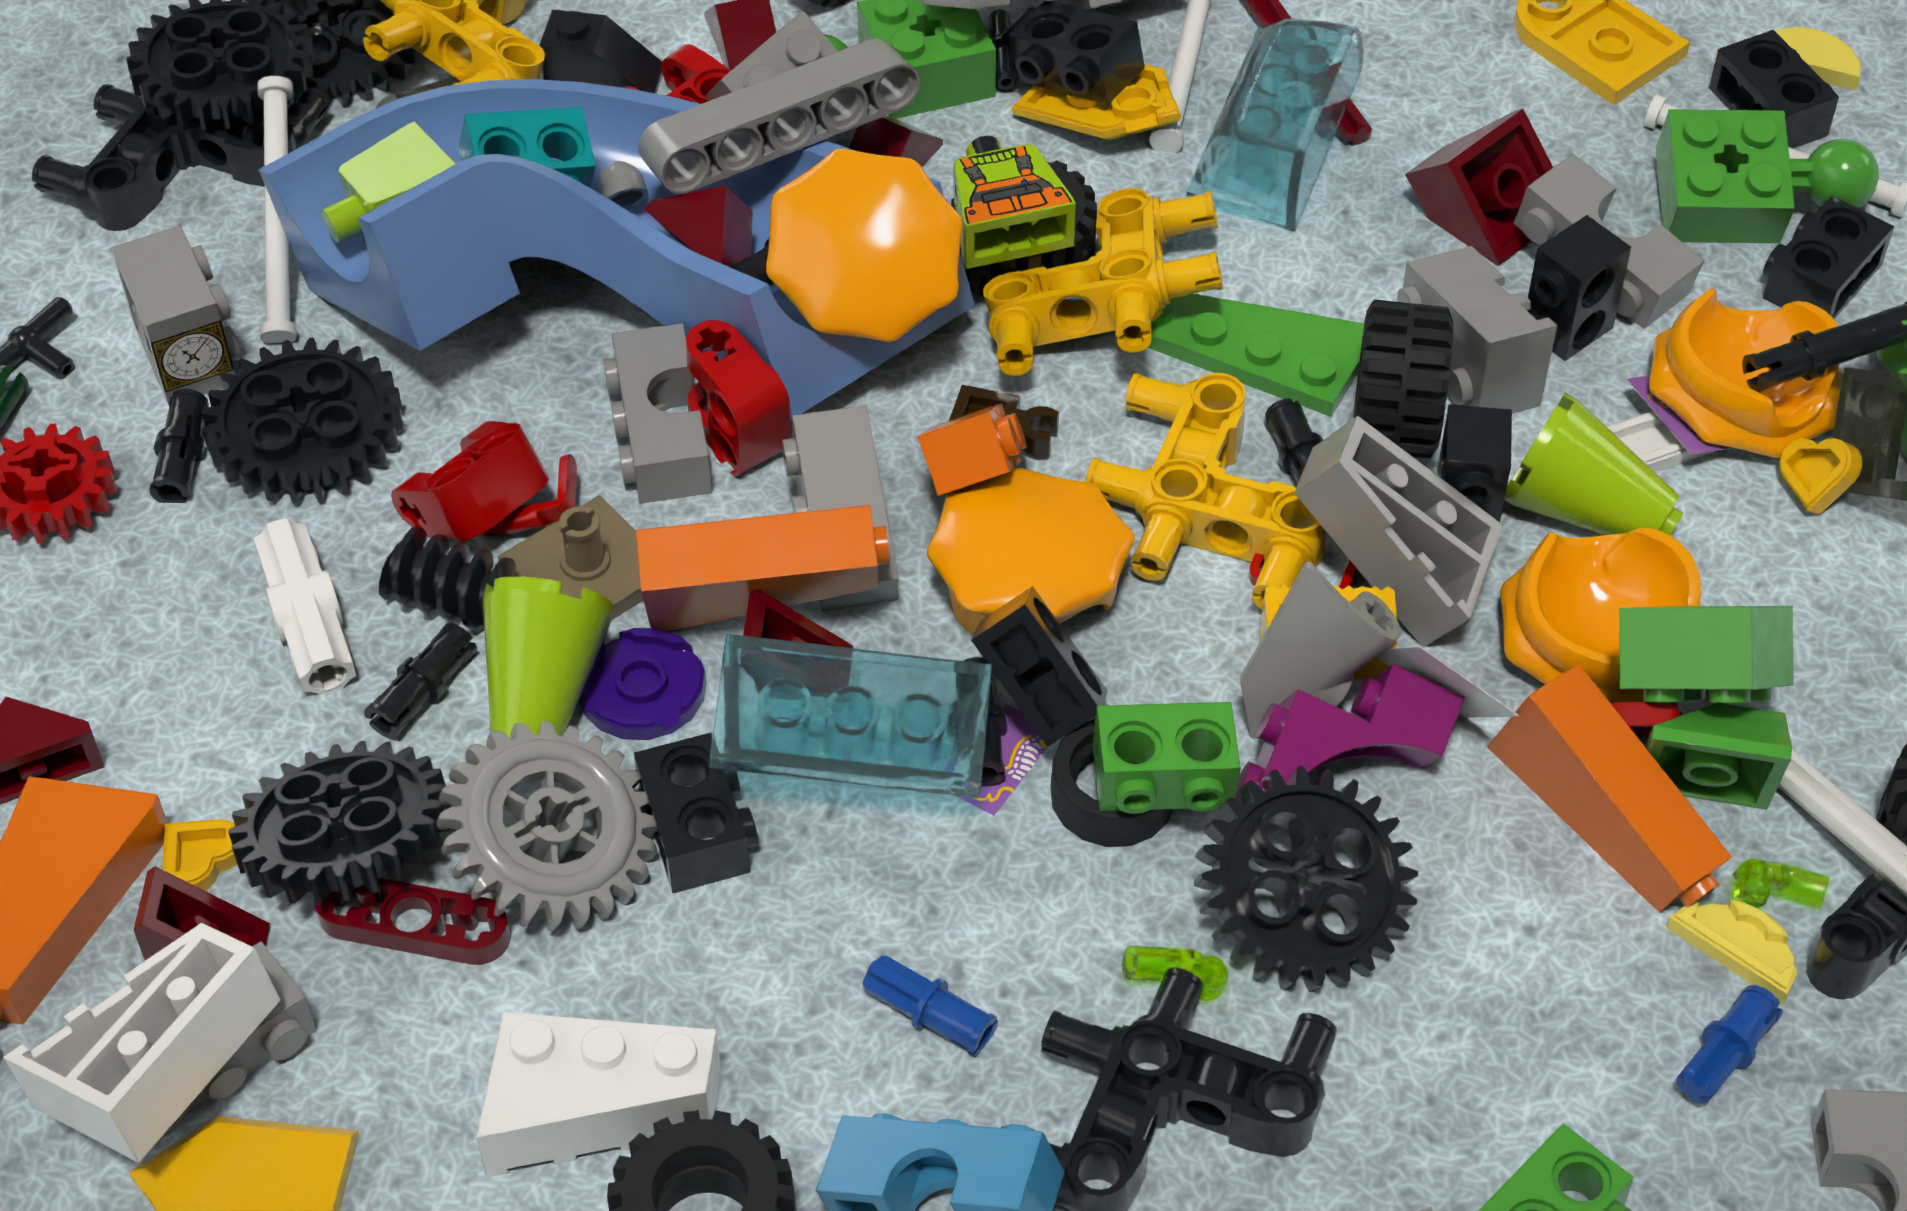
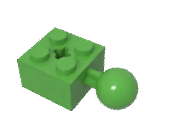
M864 0L857 2L858 44L876 38L885 40L918 72L920 77V88L914 100L903 109L889 114V117L898 119L996 97V48L976 8L966 9L922 5V0ZM824 34L837 51L848 48L838 38Z
M1669 109L1656 145L1662 226L1681 242L1780 244L1795 210L1793 192H1806L1812 202L1820 208L1832 195L1860 208L1871 199L1879 182V168L1874 155L1866 146L1854 140H1831L1816 148L1808 159H1790L1784 111Z
M1661 606L1619 608L1620 689H1643V702H1684L1685 700L1706 699V689H1709V702L1743 703L1751 702V700H1771V688L1794 685L1793 606Z

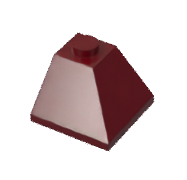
M1522 108L1442 147L1405 175L1430 221L1467 246H1472L1483 257L1498 265L1531 241L1513 223L1527 187L1551 170L1553 166L1528 116Z

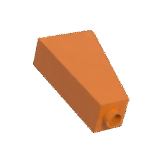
M871 505L636 530L641 593L650 627L665 631L745 616L749 593L757 589L786 606H793L879 588L878 566L890 564L886 526L873 527Z
M1579 663L1531 693L1515 712L1520 716L1511 717L1487 746L1493 754L1659 913L1677 900H1680L1685 907H1690L1695 902L1701 901L1720 885L1713 874L1729 861L1732 856Z
M28 777L0 841V1021L24 1025L163 846L167 820L158 794Z

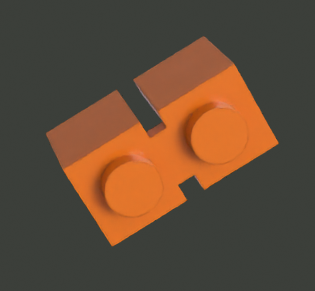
M1002 403L935 425L917 436L938 496L1010 472L1022 461L1019 455L1021 450L1027 448L1025 436L1015 413L1006 415Z

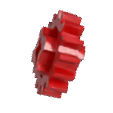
M55 423L49 424L45 435L36 436L35 432L28 427L23 430L24 440L15 443L13 440L4 438L0 441L4 453L0 455V530L8 527L12 540L19 541L27 532H33L37 544H43L47 539L48 533L57 531L59 536L65 540L70 538V526L77 523L89 529L93 526L90 517L92 511L107 512L110 509L106 495L117 492L113 477L116 473L108 450L103 451L100 440L96 435L84 440L81 428L77 426L71 428L65 435H60Z

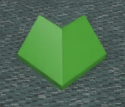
M1715 703L1654 725L1646 744V749L1684 797L1765 810L1768 809L1791 761L1792 744L1785 713L1724 703Z

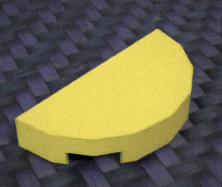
M1791 27L1775 30L1791 48L1799 53L1800 57L1824 82L1857 90L1860 80V61L1853 49L1838 37L1810 28Z
M1730 900L1729 905L1710 903L1698 906L1699 902H1695L1690 907L1684 906L1669 917L1666 926L1668 930L1752 985L1763 987L1772 992L1779 1002L1784 1005L1797 976V967L1794 966V956L1787 944L1788 935L1785 929L1765 911L1740 900Z

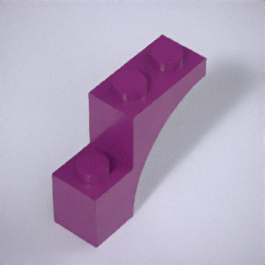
M1392 664L1374 679L1367 677L1363 681L1354 698L1351 713L1297 689L1279 705L1272 702L1266 710L1256 734V738L1263 741L1264 744L1256 764L1249 761L1241 771L1235 799L1242 802L1238 790L1250 780L1254 781L1263 790V778L1276 769L1286 784H1288L1290 774L1298 766H1304L1307 773L1323 765L1352 758L1390 759L1425 768L1443 756L1465 697L1395 664Z

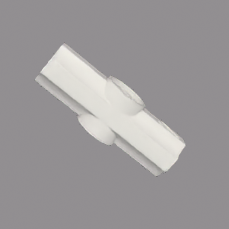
M288 518L269 522L261 534L253 539L268 584L265 592L274 623L277 626L281 643L287 642L289 656L297 681L300 683L303 692H313L318 695L342 689L349 680L356 677V672L340 626L344 623L327 570H321L316 548L305 523H295Z

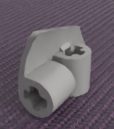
M1305 562L1279 610L1240 675V684L1251 739H1257L1258 727L1270 704L1274 702L1279 705L1297 689L1337 706L1348 693L1353 681V674L1400 638L1401 630L1393 612L1380 598L1370 592L1363 591L1349 602L1331 585L1313 563Z

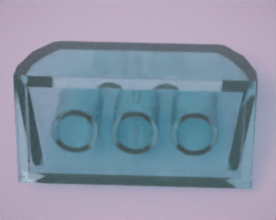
M1287 18L1269 24L1263 29L1257 28L1187 188L1186 197L1212 191L1217 212L1295 232L1345 112V106L1352 95L1363 68L1362 33L1358 27L1327 21Z
M726 634L709 768L742 771L846 788L978 798L981 789L992 664Z

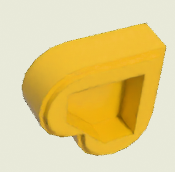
M1801 438L1794 440L1786 446L1781 454L1779 467L1783 478L1805 508L1812 513L1820 515L1859 477L1862 469V456L1859 450L1852 444L1839 439L1831 438L1817 443L1810 439Z
M222 819L165 824L163 870L207 891L216 882L218 872L229 870L237 865L228 829L235 827V824Z

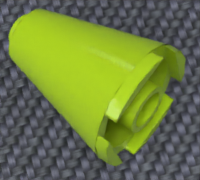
M1566 392L1530 447L1515 476L1507 485L1504 500L1512 506L1601 535L1627 533L1641 527L1652 528L1671 535L1684 514L1674 507L1680 495L1577 398Z
M524 576L501 577L494 579L493 587L489 584L485 586L483 611L490 732L498 730L505 733L511 739V731L514 724L525 723L533 735H537L541 722L549 721L553 724L557 735H564L612 622L614 605L608 598L582 587L581 599L574 598L561 592V581Z

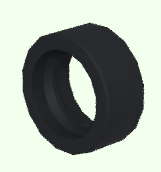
M1095 719L1085 722L1061 739L1052 762L1050 788L1052 808L1064 827L1082 840L1105 847L1132 846L1150 839L1168 823L1173 809L1149 810L1139 814H1130L1123 811H1099L1098 800L1093 799L1079 789L1075 781L1076 773L1083 766L1094 762L1093 736Z

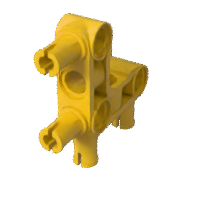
M380 0L393 10L394 16L376 25H371L365 30V34L368 36L364 37V47L373 59L384 61L391 55L411 47L461 81L452 85L487 80L540 79L545 58L543 48L536 42L528 39L515 28L504 26L524 12L526 0Z
M1126 188L1114 191L1106 195L1098 204L1096 231L1101 251L1097 252L1096 256L1090 257L1088 261L1049 269L1043 266L1021 272H1009L990 280L983 289V295L989 312V333L993 340L997 342V360H999L998 366L1000 370L1010 376L1023 375L1033 366V347L1115 331L1118 346L1123 351L1130 353L1143 351L1152 341L1151 322L1163 313L1166 305L1172 304L1173 298L1214 289H1223L1222 273L1216 251L1210 252L1207 255L1164 262L1163 243L1168 242V237L1207 228H1218V218L1212 191L1162 202L1160 197L1148 196L1147 192L1142 189ZM1069 297H1078L1083 300H1080L1078 302H1069L1064 299Z
M1134 373L1126 392V411H1136L1172 421V426L1153 467L1149 466L1144 471L1102 461V459L1095 457L1089 466L1085 482L1095 484L1101 490L1106 500L1135 508L1136 514L1141 515L1145 530L1131 559L1133 571L1147 580H1163L1180 543L1252 562L1255 553L1262 554L1264 556V564L1253 588L1252 600L1257 607L1263 610L1264 592L1269 585L1272 584L1277 589L1282 585L1291 588L1305 562H1311L1315 567L1320 564L1324 558L1325 529L1294 493L1296 487L1276 481L1265 484L1226 474L1227 465H1234L1237 460L1244 432L1246 391L1243 384L1236 377L1225 373H1211L1192 382L1188 381L1184 386L1145 377L1140 373Z

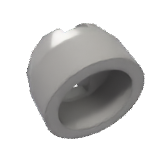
M625 161L610 162L602 169L598 178V190L601 195L624 209L635 206L647 198L648 190L645 180L637 167Z

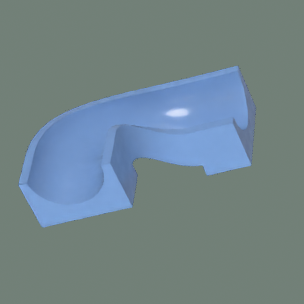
M540 79L487 80L439 87L396 99L357 116L259 169L307 287L315 295L420 351L520 294L509 262L522 257H541L561 262L597 279L631 301L664 326L683 323L686 337L691 328L707 320H720L731 324L748 341L763 361L769 364L780 376L789 395L791 421L792 415L804 413L975 306L961 254H959V288L957 297L947 306L936 310L898 340L883 342L875 339L830 335L816 331L775 284L769 286V284L688 249L644 210L651 200L680 194L668 190L641 159L638 153V143L642 133L656 121L700 105V103L634 89L585 82ZM582 107L596 168L589 188L563 173L520 157L488 154L477 155L461 161L459 143L465 114ZM415 121L456 164L358 218L362 231L337 243L322 219L321 210L347 198L338 175L340 166L405 125ZM822 140L695 191L727 185L753 211L752 255L763 249L765 242L769 239L770 208L773 195L781 187L818 164L829 153L836 149L849 148ZM625 161L638 168L644 177L648 190V196L645 200L635 206L624 209L599 193L598 178L602 169L610 162ZM930 178L934 186L944 197L940 181ZM708 347V348L703 349V352L708 351V350H712V349H711L710 347ZM725 349L716 352L718 354V361L725 358Z

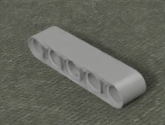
M877 38L867 40L658 120L648 126L642 133L638 143V153L643 162L668 190L678 194L689 193L903 109L916 97L920 88V77L918 72L885 40Z

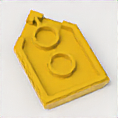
M1144 64L1145 68L1108 105L1034 85L1011 107L1014 115L1105 140L1171 125L1181 120V113L1171 93L1165 70Z
M217 1116L134 1168L129 1174L156 1211H339L359 1133L358 1130Z

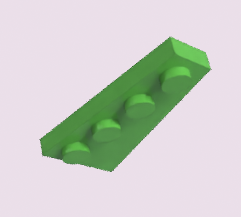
M1189 294L1173 298L1172 304L1166 305L1163 313L1151 322L1152 341L1147 348L1213 373L1229 374L1236 377L1242 384L1282 399L1290 398L1293 403L1297 400L1303 407L1332 417L1358 375L1364 323L1199 294Z

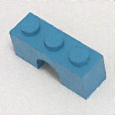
M885 1113L874 1114L871 1117L842 1115L815 1191L828 1211H915L927 1196L946 1188H954L950 1200L954 1211H1053L1064 1170L1043 1131H1036L1025 1125L1009 1124L1004 1128L971 1126L955 1119H941L936 1123L909 1121Z

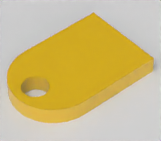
M1518 0L1514 25L1523 43L1613 105L1678 63L1688 53L1689 41L1626 0ZM1553 2L1560 5L1561 8L1547 9L1538 3Z

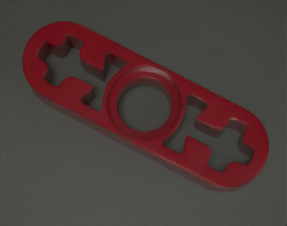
M380 878L378 879L379 892L372 893L364 885L355 887L352 898H358L360 907H350L346 915H337L335 906H345L348 902L343 900L340 891L330 892L327 899L321 905H316L314 900L322 929L329 936L340 940L471 965H483L495 961L504 954L510 943L511 935L506 912L504 911L502 915L495 917L496 901L486 897L472 900L470 894ZM421 908L432 914L429 923L417 931L406 932L394 926L397 917L409 909ZM372 913L380 914L379 923L374 922ZM446 914H451L453 925L447 923L445 925ZM479 922H487L489 924L490 932H481L477 940H468L466 930H475Z

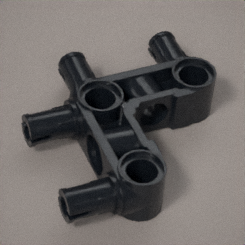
M104 84L98 89L94 98V109L98 110L95 114L101 120L122 124L120 129L92 162L85 167L63 162L49 155H43L36 161L32 170V181L36 182L34 184L36 190L46 191L74 201L80 211L94 215L97 224L106 230H127L136 226L156 208L163 199L161 194L180 170H187L189 166L195 168L198 165L231 174L233 180L265 187L259 169L264 167V112H254L255 121L253 124L247 123L241 116L235 117L231 128L227 129L223 126L221 119H213L206 129H201L199 118H192L188 123L181 126L178 125L176 113L161 119L158 116L157 106L147 109L143 106L142 96H135L132 92L116 88L110 84ZM306 85L307 90L305 92H298V95L293 99L294 103L287 107L288 153L309 143V136L312 130L330 110V106L327 105L329 102L327 96L314 86Z
M1169 968L1166 970L1148 1014L1139 1017L1130 1026H1115L1113 1030H1109L1066 1016L1054 1010L1042 1037L1041 1053L1050 1054L1098 1072V1080L1071 1142H1065L1062 1147L1049 1143L1064 1170L1055 1204L1067 1208V1211H1127L1137 1197L1146 1177L1148 1151L1157 1129L1166 1128L1168 1123L1175 1125L1180 1120L1227 1136L1229 1144L1248 1151L1279 1157L1293 1156L1303 1151L1312 1140L1314 1123L1325 1097L1324 1083L1320 1077L1336 1037V1026L1330 1020L1318 1014L1302 1013L1297 1019L1281 1061L1186 1030L1203 991V982L1194 973L1181 968ZM1147 1062L1156 1064L1160 1068L1146 1070L1136 1065ZM1271 1110H1289L1296 1114V1116L1289 1118L1279 1117L1273 1114ZM1100 1179L1109 1182L1112 1186L1099 1190L1090 1188L1083 1183L1088 1180Z

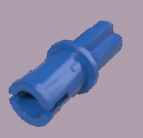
M881 955L877 960H874L867 969L863 980L865 991L911 1017L912 1026L919 1031L926 1026L968 1050V1053L975 1057L980 1054L994 1035L998 1024L997 1016L984 1012L948 991V983L943 979L939 978L932 982L886 955Z
M1757 985L1745 987L1727 1013L1720 1020H1714L1704 1028L1702 1033L1703 1046L1677 1076V1087L1681 1092L1688 1094L1693 1102L1698 1104L1708 1103L1735 1069H1744L1754 1061L1757 1044L1770 1031L1773 1025L1779 1021L1783 1014L1781 1008H1775L1778 1007L1780 1002L1772 992Z

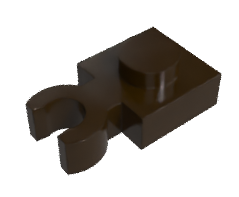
M961 385L949 421L1002 403L1006 415L1015 413L1019 419L1027 448L1022 450L1037 457L1050 455L1051 434L1037 431L1057 433L1059 425V412L1046 406H1036L1028 410H1021L1019 395Z

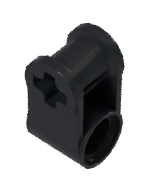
M1877 872L1868 876L1855 889L1848 900L1826 918L1808 958L1806 973L1810 983L1817 991L1830 998L1843 1000L1858 996L1893 963L1900 962L1907 955V903L1885 888L1886 880Z

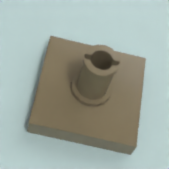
M600 495L582 506H574L562 513L559 522H553L498 555V561L504 557L512 558L515 561V577L524 576L561 581V592L581 599L582 587L603 595L614 605L612 620L643 601L636 530Z

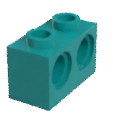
M582 107L465 114L459 143L461 161L477 155L488 154L520 157L563 173L590 188L596 164Z

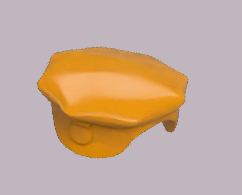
M844 148L836 149L801 176L781 187L773 195L770 208V234L766 272L769 279L783 292L816 331L830 335L875 339L883 342L896 341L936 310L947 306L957 297L959 288L958 265L963 222L958 212L938 191L924 169L915 160L904 157L863 153Z
M1710 288L1681 312L1672 328L1656 336L1649 378L1650 392L1673 410L1704 442L1741 449L1772 458H1780L1786 446L1794 440L1801 438L1813 440L1836 428L1840 421L1842 369L1839 365L1826 368L1825 374L1818 378L1806 381L1799 377L1759 393L1751 389L1746 380L1757 377L1758 374L1767 372L1769 369L1762 368L1744 375L1742 369L1743 357L1751 353L1755 354L1790 343L1791 337L1797 333L1809 330L1816 334L1839 325L1824 309L1803 301L1787 303L1777 310L1734 309L1720 303L1717 300V291Z
M1015 467L1008 473L951 491L945 499L940 521L927 548V555L930 562L948 585L951 606L956 619L966 630L974 634L980 620L1031 586L1036 589L1059 623L1096 605L1101 604L1102 609H1110L1116 595L1121 571L1135 542V537L1131 529L1114 512L1101 490L1095 484L1064 479Z
M1641 527L1627 533L1583 538L1563 537L1554 532H1549L1532 552L1525 566L1507 579L1500 589L1506 658L1513 665L1530 674L1544 685L1579 663L1611 704L1615 702H1643V689H1620L1619 608L1701 606V577L1692 554L1673 536L1652 528Z

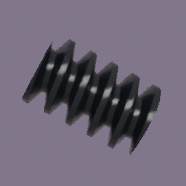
M416 526L412 527L405 534L402 541L394 547L387 557L379 579V595L384 600L395 599L400 605L407 608L417 607L427 615L440 614V617L449 623L462 622L469 630L483 631L485 630L483 611L485 586L489 584L493 587L494 579L515 577L516 563L512 558L504 557L500 559L493 569L494 559L491 551L486 549L479 550L472 558L471 547L463 541L457 542L449 551V540L445 535L436 534L427 542V532L424 528Z

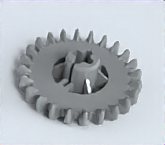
M542 721L537 735H533L525 723H515L511 731V739L501 731H491L486 740L487 747L481 744L470 745L465 754L466 762H459L452 766L449 779L455 784H450L442 789L439 801L443 805H453L455 807L444 810L439 815L436 825L440 830L452 828L457 831L445 839L441 853L449 855L453 852H465V855L458 861L453 871V878L460 879L464 875L474 872L480 875L471 893L472 900L480 898L483 894L493 889L499 892L494 909L495 917L502 915L513 902H518L521 907L520 926L522 928L528 926L537 909H544L547 917L548 931H555L562 920L564 910L568 909L573 917L575 928L581 929L589 918L590 904L596 909L598 917L601 920H605L613 911L614 902L612 895L616 896L620 904L625 905L629 903L634 895L632 882L636 885H641L647 879L649 870L645 862L651 861L657 853L656 844L648 838L657 831L652 815L644 813L650 808L645 792L634 791V788L641 780L638 771L629 770L622 772L619 769L625 756L618 750L606 756L601 753L603 745L601 737L594 735L586 743L580 741L579 729L573 725H569L564 735L559 736L556 734L553 724L549 721ZM542 780V788L535 791L528 799L513 792L521 784ZM554 781L577 790V792L572 794L562 788L554 787ZM503 804L517 820L515 824L507 828L503 822ZM592 815H595L597 820V838L581 830L584 820ZM569 850L587 852L580 859L559 864L566 857Z

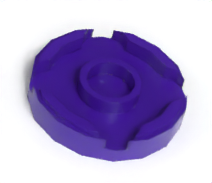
M632 628L619 632L620 638L612 640L606 645L604 640L579 698L584 716L600 731L625 740H651L672 734L693 719L704 702L706 675L701 659L699 660L693 653L692 646L684 638L658 628Z

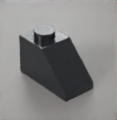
M552 9L539 45L545 53L542 67L544 80L585 82L621 88L632 86L640 91L657 94L663 75L661 70L662 61L607 15Z

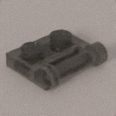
M1844 367L1832 438L1852 444L1859 450L1862 456L1860 475L1844 493L1907 501V481L1895 480L1907 411V374Z

